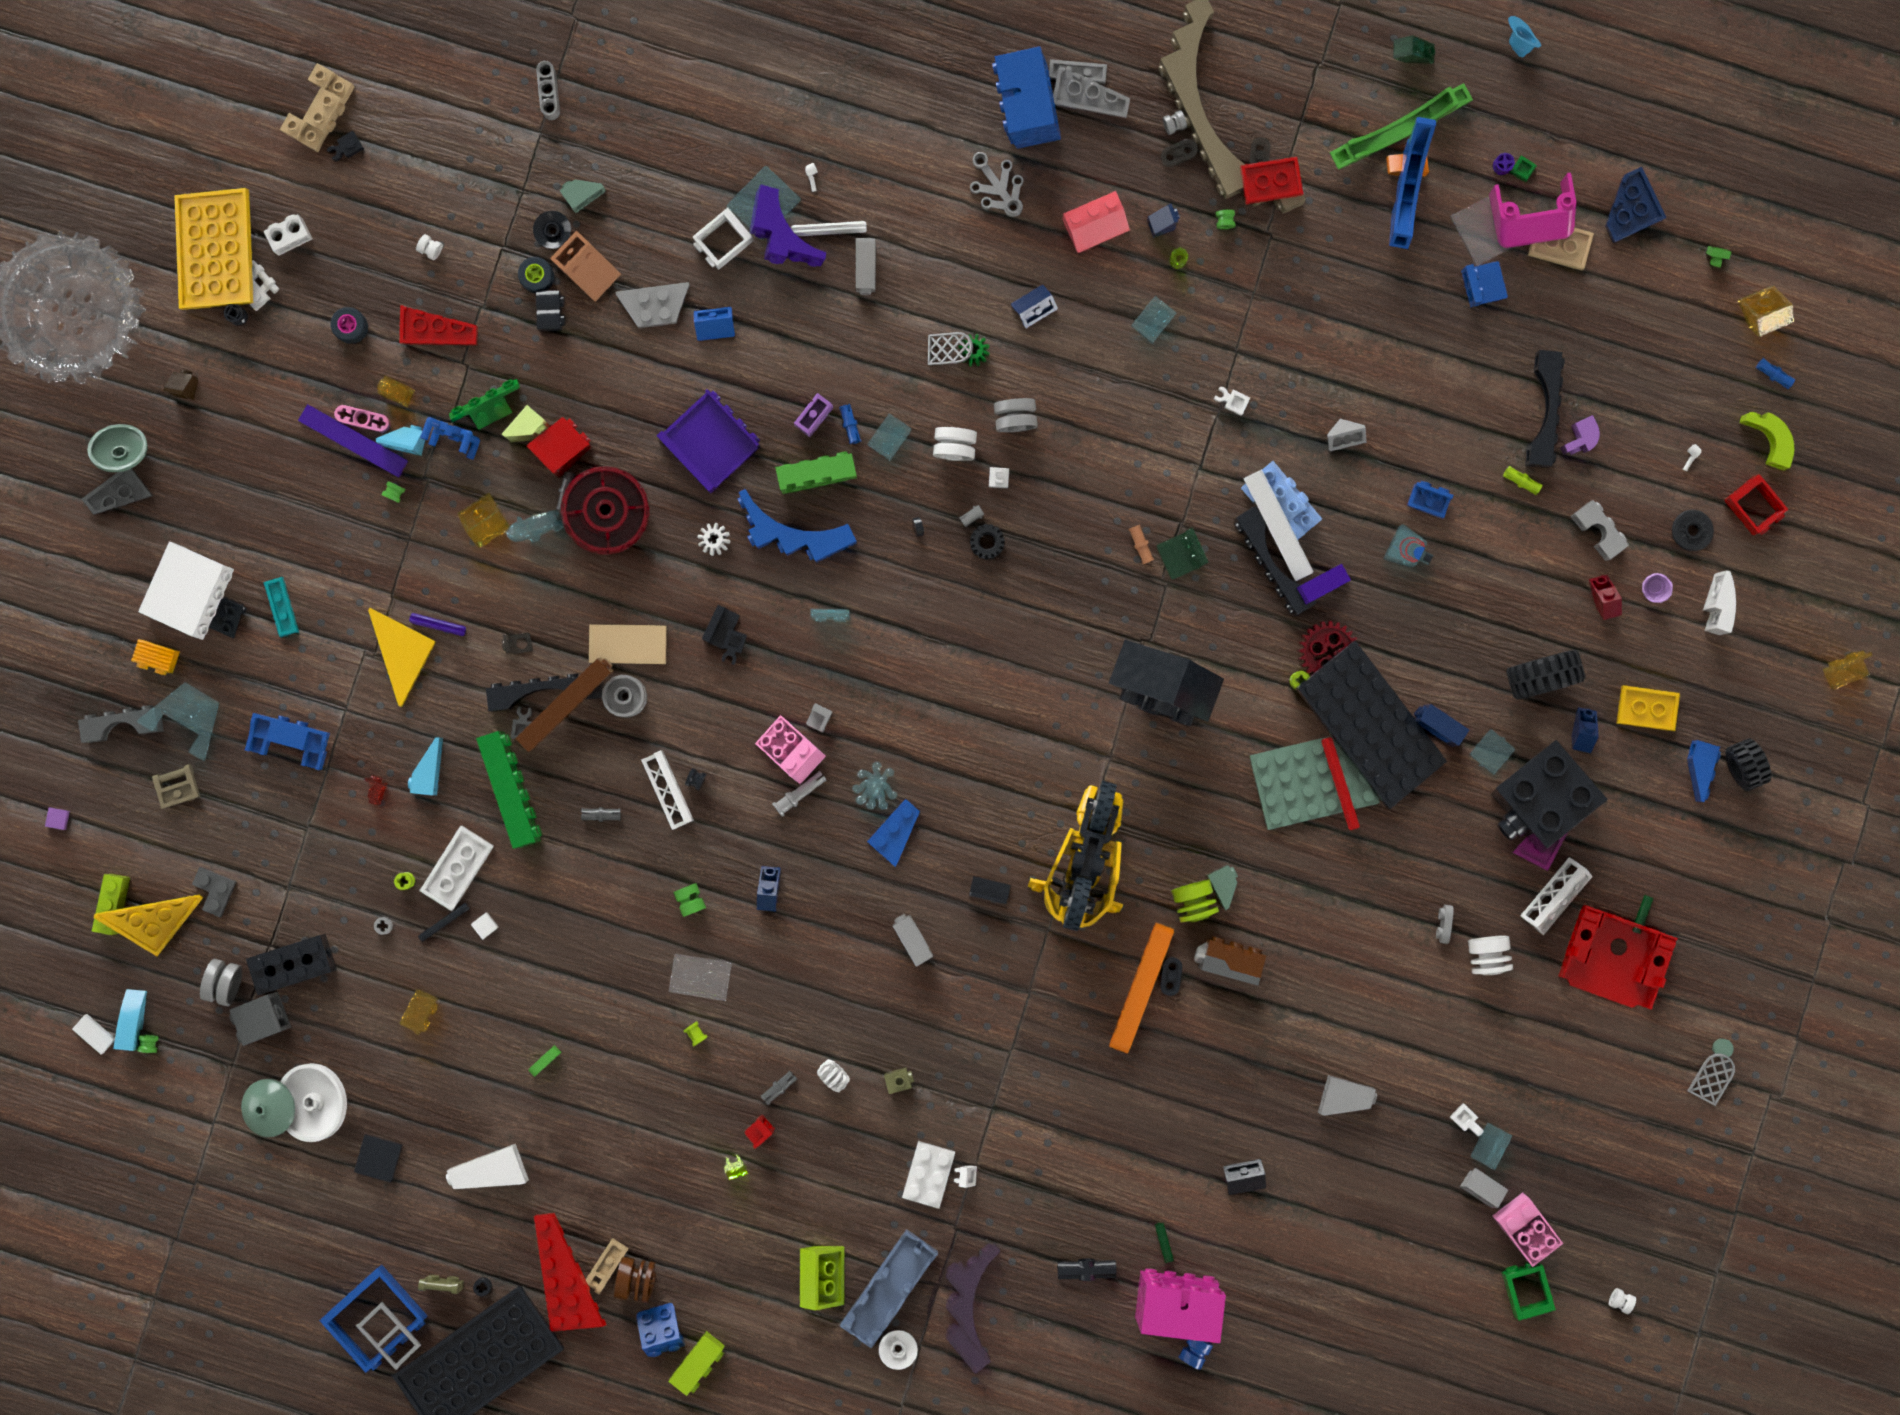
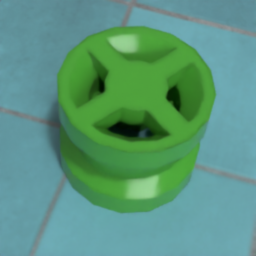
M1220 210L1216 212V217L1218 218L1217 229H1231L1236 226L1233 221L1235 216L1234 210Z
M388 481L386 484L387 488L381 495L399 503L401 500L400 496L406 489Z
M139 1035L140 1045L137 1047V1051L157 1053L156 1042L159 1037Z

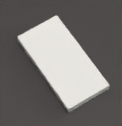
M460 826L423 884L420 892L447 909L454 911L494 845L467 828Z

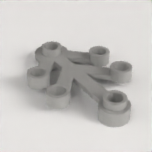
M977 152L973 156V165L983 171L993 186L983 185L974 181L970 185L971 193L978 194L982 192L1001 196L1003 201H995L990 197H984L981 200V206L985 210L996 208L1004 210L1010 217L1020 215L1023 209L1022 202L1019 200L1020 187L1023 185L1022 176L1015 175L1012 178L1013 191L1010 197L1006 189L1009 172L1012 170V162L1010 160L1002 161V173L999 181L987 164V155L983 152ZM982 159L984 163L978 164L976 161ZM1005 163H1008L1010 165V168L1005 169L1003 165ZM1018 178L1021 180V183L1015 184L1014 180ZM978 185L979 190L974 191L972 186ZM985 200H988L990 202V205L985 206L983 202ZM1015 205L1017 209L1012 211L1009 207Z

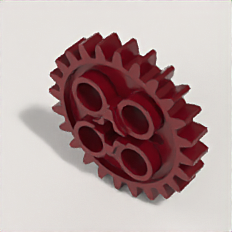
M1328 621L1327 626L1325 622H1320V628L1317 624H1314V631L1309 628L1307 629L1309 635H1302L1305 642L1298 643L1303 646V649L1297 650V652L1303 655L1298 658V660H1304L1301 667L1307 666L1305 671L1307 674L1316 672L1321 667L1323 660L1328 662L1352 641L1357 639V637H1350L1353 631L1345 632L1347 626L1345 625L1340 628L1339 622L1334 626L1332 621ZM1331 634L1335 635L1337 638V642L1335 644H1331L1329 642V636ZM1314 643H1317L1320 646V651L1318 653H1315L1312 650V645ZM1341 643L1344 644L1342 648L1331 652L1330 655L1323 656L1317 661L1314 660L1315 657L1327 652L1328 649L1335 648Z

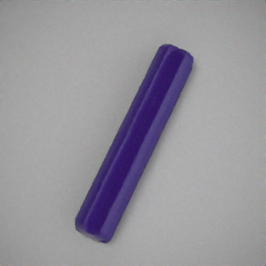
M411 613L409 622L412 624L459 636H464L466 632L465 626Z

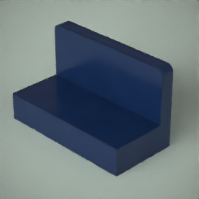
M1044 285L1037 287L1011 303L1012 308L1018 314L1025 328L1058 309L1052 294Z

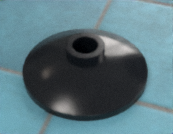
M546 211L536 218L533 225V234L541 246L548 249H556L561 247L570 238L571 224L564 214L558 211ZM555 228L557 230L555 234H550L551 229Z

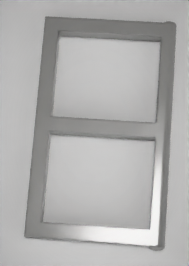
M383 1302L356 1325L395 1370L421 1346L417 1339ZM382 1309L397 1326L377 1343L362 1326ZM400 1328L415 1346L395 1363L381 1346Z

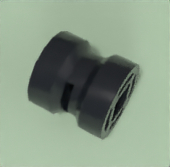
M238 304L226 306L224 316L229 322L236 326H242L247 322L248 313Z

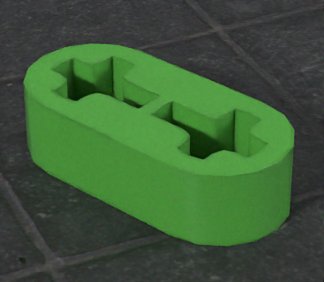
M554 1045L528 1071L535 1077L561 1051Z

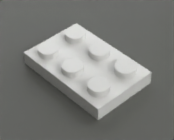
M918 1141L902 1198L940 1208L955 1151Z

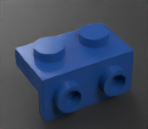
M1425 481L1414 484L1407 506L1443 519L1450 500L1453 499L1454 495L1450 494L1448 489L1441 487L1438 489L1431 487L1432 484Z

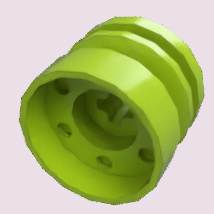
M1210 879L1171 890L1175 903L1184 902V906L1177 909V912H1187L1186 915L1179 917L1180 922L1200 921L1219 912L1218 906L1210 908L1208 906L1216 903V899H1206L1207 895L1213 893Z

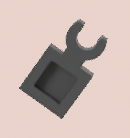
M519 706L517 708L519 720L513 719L512 739H515L531 723L528 719L533 713L532 708H528L526 715L522 714V707Z

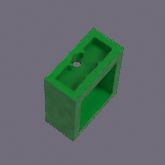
M1527 1261L1524 1266H1510L1506 1268V1271L1501 1272L1514 1317L1518 1321L1556 1310L1544 1267L1540 1262L1532 1267ZM1538 1272L1546 1300L1520 1307L1512 1279Z

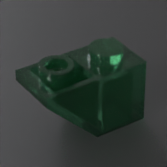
M1414 35L1394 39V59L1403 63H1434L1435 44Z

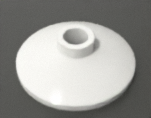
M891 1331L880 1342V1358L889 1368L896 1370L905 1369L916 1359L917 1343L905 1331ZM900 1345L902 1350L896 1351L895 1346Z

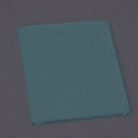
M766 165L726 205L749 228L751 226L756 191L761 184L779 189V203L784 217L801 201L800 196H797Z

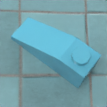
M435 737L415 768L412 778L410 777L408 780L410 793L437 795L443 738Z

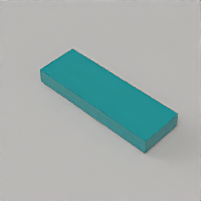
M284 577L263 582L279 637L298 633L299 629Z

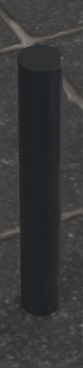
M464 903L418 935V938L421 942L425 941L468 911L470 907L467 903Z

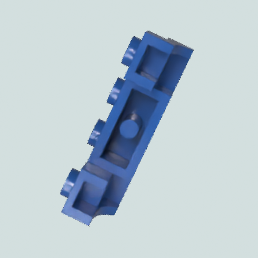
M253 713L245 747L246 751L267 755L270 742L305 750L301 765L322 770L327 754L325 750L330 733L308 727L309 723L297 720V723L289 722L290 718L279 715L277 719Z

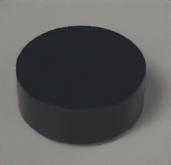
M913 518L912 525L916 537L923 536L924 527L921 518Z

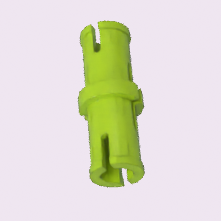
M1508 466L1503 474V477L1516 483L1517 487H1522L1534 495H1537L1542 488V484L1529 478L1528 474H1523L1511 466Z

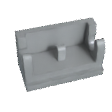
M1474 1168L1473 1171L1470 1170L1460 1185L1462 1189L1490 1208H1498L1508 1192V1189L1477 1168Z

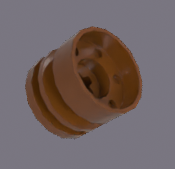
M622 1257L615 1283L614 1298L627 1300L630 1292H634V1301L638 1302L640 1293H642V1303H648L656 1279L655 1262L650 1261L648 1269L645 1270V1260H642L639 1268H635L636 1261L634 1258Z

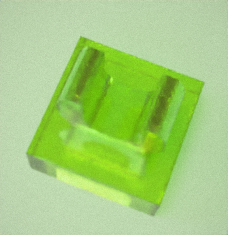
M738 1154L736 1155V1162L731 1163L730 1159L726 1158L727 1165H724V1170L729 1180L748 1174L747 1168Z

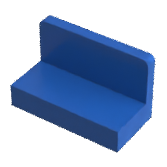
M732 307L694 311V325L698 341L735 336Z

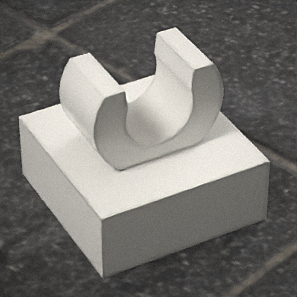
M990 467L989 487L1008 488L1009 468Z
M965 1166L955 1169L956 1172H960V1178L954 1179V1182L959 1183V1187L976 1186L977 1166Z

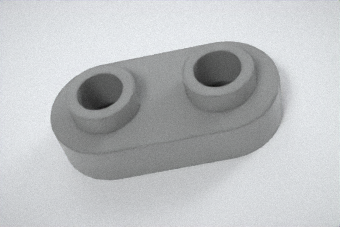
M1444 905L1443 908L1439 909L1438 919L1441 922L1440 927H1437L1436 939H1439L1440 943L1448 944L1451 937L1453 906Z

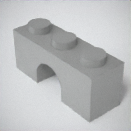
M1592 500L1572 514L1571 518L1582 531L1590 526H1596L1601 530L1602 538L1594 547L1602 558L1608 561L1629 545L1626 543L1627 539L1624 534L1618 532L1614 527V521L1610 517H1606L1602 512L1604 511L1603 507L1598 502Z

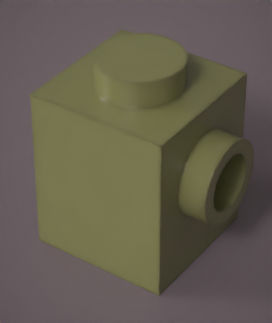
M907 1067L884 1073L889 1094L912 1088L911 1083L914 1082L912 1072L907 1071Z

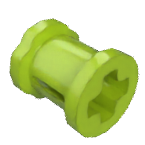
M409 872L399 873L394 879V884L400 890L410 889L415 884V877ZM405 878L408 880V884L401 882V879Z
M697 1021L683 1030L692 1040L693 1047L708 1037L703 1034Z

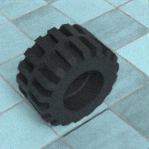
M1748 738L1727 747L1726 761L1734 780L1742 789L1750 791L1771 781V768L1762 748L1753 739Z

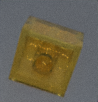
M1774 285L1738 299L1749 328L1758 337L1794 322L1793 304Z
M490 493L457 513L467 534L478 548L488 544L492 539L505 533L511 527Z

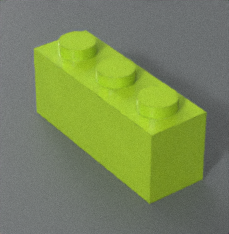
M104 874L96 913L124 908L130 877ZM94 919L92 932L107 935L118 934Z
M706 1331L668 1382L686 1396L690 1391L694 1393L700 1385L698 1382L702 1376L706 1378L712 1370L711 1364L714 1361L718 1362L724 1355L722 1350L725 1345Z

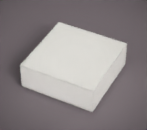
M487 912L471 924L482 940L499 928Z

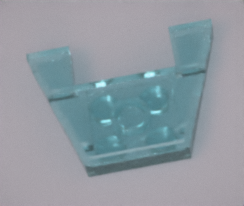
M184 682L165 699L141 716L137 723L153 731L163 714L199 734L188 752L204 761L219 702Z

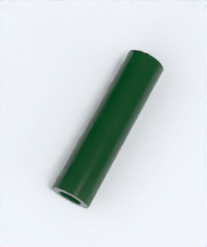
M1644 895L1634 923L1644 926L1654 898ZM1636 927L1632 929L1633 932L1639 934L1642 932L1641 929Z
M1164 1222L1155 1224V1229L1164 1262H1172L1174 1258Z

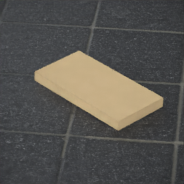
M590 625L589 663H593L597 658L601 657L615 664H666L667 626Z

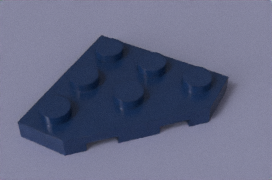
M1642 167L1625 174L1620 182L1605 225L1613 243L1667 218Z

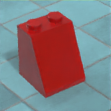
M564 417L527 445L558 478L568 471L592 447L589 444L591 440L584 432L579 434L575 430L578 426L570 418L566 420Z

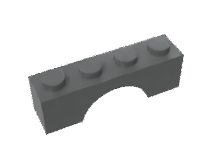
M153 705L142 706V710L135 711L134 708L123 709V713L120 714L110 711L104 712V716L97 717L96 714L85 715V719L78 720L81 743L106 741L111 729L122 722L131 724L138 734L162 732L164 729L161 709L154 708Z

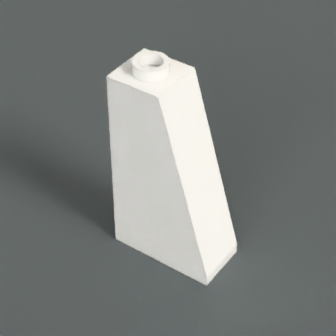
M516 1144L447 1170L448 1174H446L447 1182L449 1185H452L453 1189L519 1185L529 1180Z

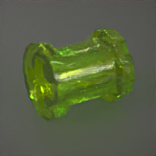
M1183 248L1173 250L1169 260L1171 266L1176 269L1184 267L1188 260L1187 251ZM1178 255L1182 256L1180 262L1176 261Z

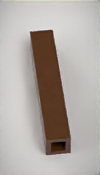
M597 658L515 739L528 752L534 750L614 672L611 668L613 665L606 658Z

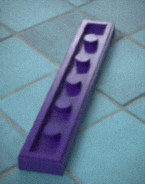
M308 404L298 419L299 422L398 478L408 462L406 459Z

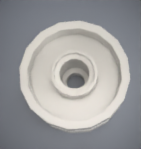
M954 427L936 428L935 440L941 443L934 445L933 456L953 461L974 460L975 449L968 445L976 443L977 432Z

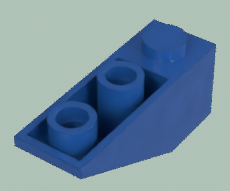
M1699 740L1692 741L1687 762L1695 801L1705 802L1710 794V781H1713L1715 777V763L1719 761L1721 753L1719 752V746Z

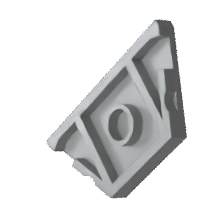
M689 282L617 291L616 295L638 328L677 324L680 310L683 307L684 299L690 286Z

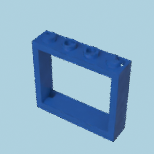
M382 1264L319 1320L365 1373L369 1369L374 1371L381 1365L380 1359L383 1356L379 1352L370 1360L335 1321L334 1317L377 1278L381 1277L417 1318L406 1328L409 1332L414 1329L418 1331L426 1324L423 1321L427 1317L426 1313ZM401 1332L383 1350L391 1356L397 1350L395 1346L399 1342L403 1345L409 1338Z

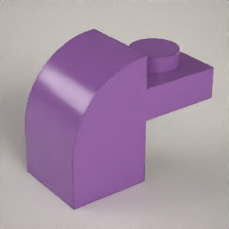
M1593 415L1571 426L1577 440L1562 446L1560 449L1563 455L1568 452L1572 455L1581 451V449L1583 453H1586L1595 447L1599 440L1600 432Z

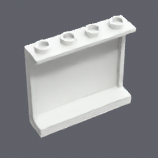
M169 541L138 612L192 637L203 640L208 632L212 618L216 614L220 600L224 596L228 582L232 578L234 569Z

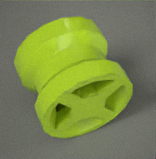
M1304 671L1293 673L1289 680L1291 687L1296 690L1295 688L1305 681L1309 674Z

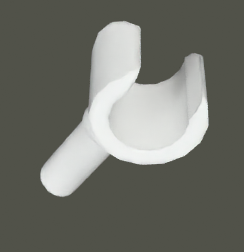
M814 163L806 166L805 171L809 177L812 192L817 190L813 174L818 171Z
M1696 444L1692 445L1687 451L1691 456L1683 468L1684 471H1688L1694 459L1701 454V449Z

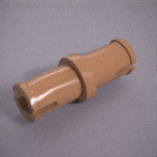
M1140 525L1128 529L1142 564L1153 561L1154 558L1147 545L1149 542L1145 540Z

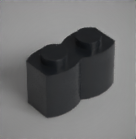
M536 291L537 330L539 332L562 331V326L566 325L565 314H562V307H565V296L561 295L560 291Z

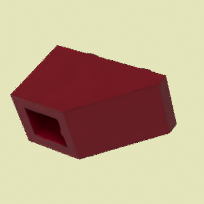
M1606 574L1589 579L1595 606L1602 619L1606 620L1622 615V597L1609 576Z

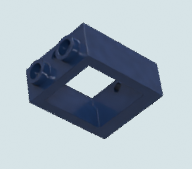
M1432 704L1419 706L1414 713L1416 721L1422 728L1451 747L1459 746L1469 732L1468 728Z

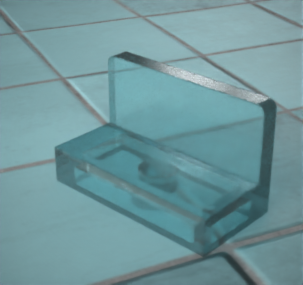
M1487 1123L1471 1157L1495 1170L1512 1135Z

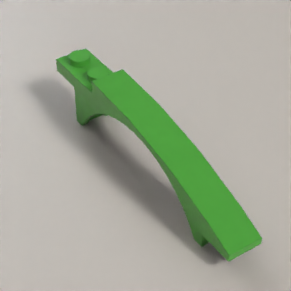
M1464 83L1454 89L1448 87L1406 116L1370 134L1351 139L1329 154L1337 169L1340 170L1410 136L1417 117L1433 119L1437 122L1438 119L1472 102L1473 99Z

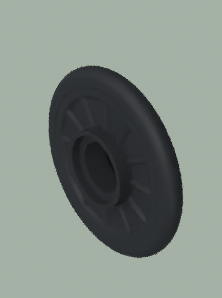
M1686 510L1680 513L1672 525L1674 541L1679 547L1687 551L1704 549L1709 545L1714 535L1711 519L1699 510ZM1691 525L1697 527L1698 532L1695 536L1690 535L1688 532V528Z

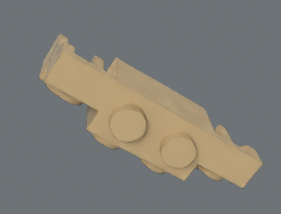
M317 63L308 81L319 87L320 90L303 120L289 113L280 130L310 149L319 152L329 132L334 130L336 119L343 114L345 103L355 86Z

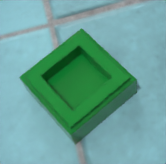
M1521 155L1509 173L1526 183L1537 165Z

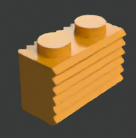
M138 639L131 661L137 663L136 667L148 670V667L155 668V673L166 676L167 673H173L180 651Z

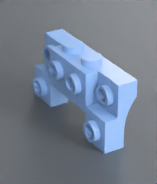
M1272 461L1262 471L1298 540L1320 522L1322 518L1309 504L1308 497L1303 492L1298 491L1294 480L1290 477L1287 478L1275 462ZM1243 485L1241 489L1254 502L1255 500L1247 485Z

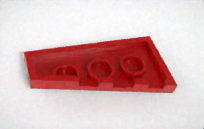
M400 305V344L477 346L478 327L476 325Z

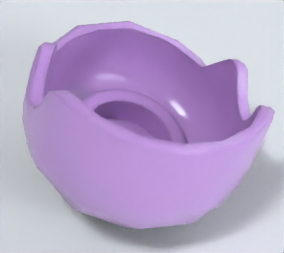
M1654 573L1647 576L1642 583V592L1651 602L1662 603L1672 595V582L1663 574Z

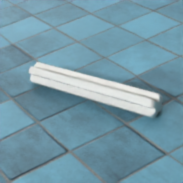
M865 221L793 225L791 229L797 236L863 233L867 231Z

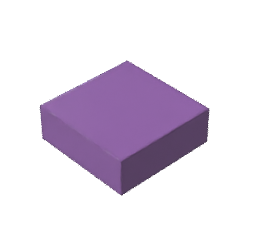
M48 808L45 827L66 830L70 811Z

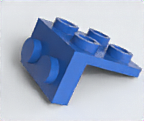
M672 1303L637 1313L636 1317L642 1350L648 1357H657L662 1352L677 1351L680 1347L685 1346L684 1338L679 1333L675 1307Z

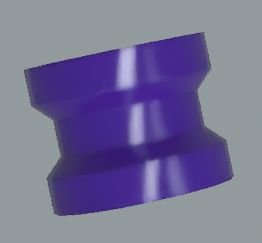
M1509 153L1500 154L1493 162L1494 172L1498 175H1506L1514 167L1515 160Z

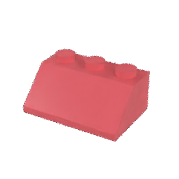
M1116 191L1063 214L1062 218L1077 254L1130 231L1124 208Z

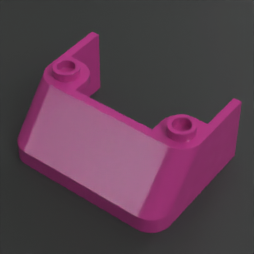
M1567 173L1560 182L1562 194L1556 200L1557 209L1520 215L1519 208L1515 203H1502L1499 185L1493 187L1489 193L1497 240L1500 246L1511 248L1565 239L1571 236L1575 228L1576 197L1571 173Z

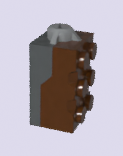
M1211 936V939L1206 938L1205 943L1197 947L1194 961L1199 963L1198 968L1201 970L1259 985L1266 955L1262 954V950L1251 946L1248 949H1244V945L1230 941V944H1226L1224 939Z

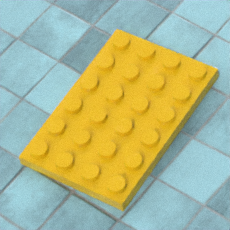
M240 188L175 195L179 309L188 310L227 306L229 304L254 303L249 189Z

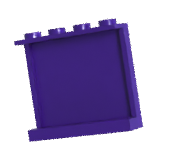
M706 389V393L664 432L661 431L657 437L711 494L760 448L758 443L760 439L753 432L749 434L745 430L746 424L740 418L736 420L732 416L734 413L727 404L723 406L719 402L721 398L714 390L710 392Z

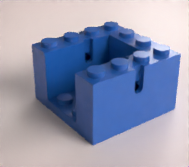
M1041 46L995 56V63H992L994 75L998 74L999 82H996L998 94L1002 93L1003 101H999L1001 113H1005L1006 116L1003 125L1011 144H1014L1016 149L1061 140L1048 65Z

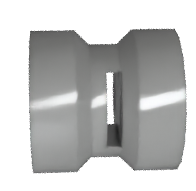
M1181 110L1175 112L1172 116L1167 115L1162 118L1168 135L1174 134L1176 130L1187 129L1186 119Z

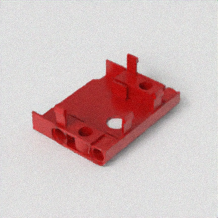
M1584 905L1580 910L1558 976L1567 979L1570 986L1631 1008L1640 1005L1652 1010L1659 988H1664L1667 979L1664 976L1678 938ZM1633 927L1641 929V934L1633 932ZM1586 929L1588 937L1582 939L1581 932ZM1620 938L1626 942L1627 948L1625 953L1622 955L1613 954L1610 948L1613 940ZM1659 956L1661 961L1655 966L1654 958Z

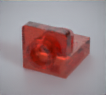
M371 775V778H364L365 782L374 784L368 792V798H370L368 803L381 805L387 783L382 782L383 778Z

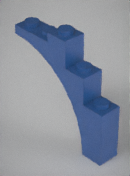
M1417 117L1410 139L1407 140L1403 152L1402 171L1397 182L1396 201L1391 213L1389 246L1408 249L1412 240L1418 193L1428 149L1436 127V120Z
M746 489L739 492L740 498L737 499L742 509L746 507L749 513L746 517L750 525H755L754 528L749 529L751 535L747 537L751 545H756L758 549L779 539L780 542L777 545L781 553L785 552L788 556L808 546L809 549L806 552L810 560L814 559L817 563L857 543L848 524L825 531H802L789 528L763 513L753 502Z

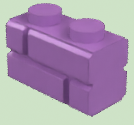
M818 393L812 399L813 402L808 404L794 422L795 427L808 437L813 435L833 409V405Z

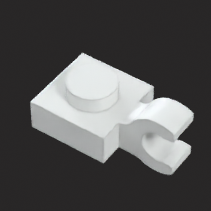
M1464 1103L1450 1116L1464 1131L1470 1128L1478 1137L1484 1132L1474 1122L1478 1117Z

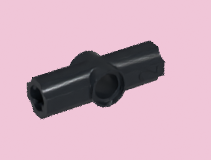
M1091 1258L1078 1259V1261L1057 1262L1058 1279L1093 1281L1096 1278H1116V1261H1095V1259Z

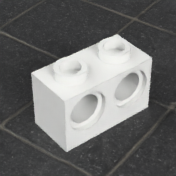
M290 215L285 218V221L279 224H271L264 231L273 252L278 256L313 239L303 218L299 215ZM299 225V231L292 233L293 227ZM278 234H282V239L276 242L275 237Z

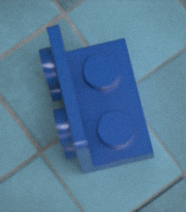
M1498 261L1476 267L1471 264L1461 270L1470 307L1508 297Z

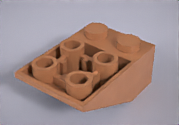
M577 231L550 258L564 274L595 302L621 275Z

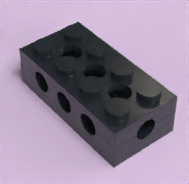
M326 934L246 958L257 996L337 970ZM308 954L313 957L312 963L307 960ZM290 960L294 962L293 969H291L289 966ZM272 966L276 969L275 975L271 973Z

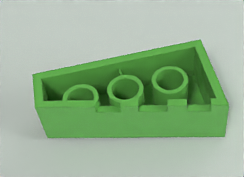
M847 451L837 453L834 457L822 456L818 460H804L796 464H785L775 467L782 494L857 478L852 453L848 454Z

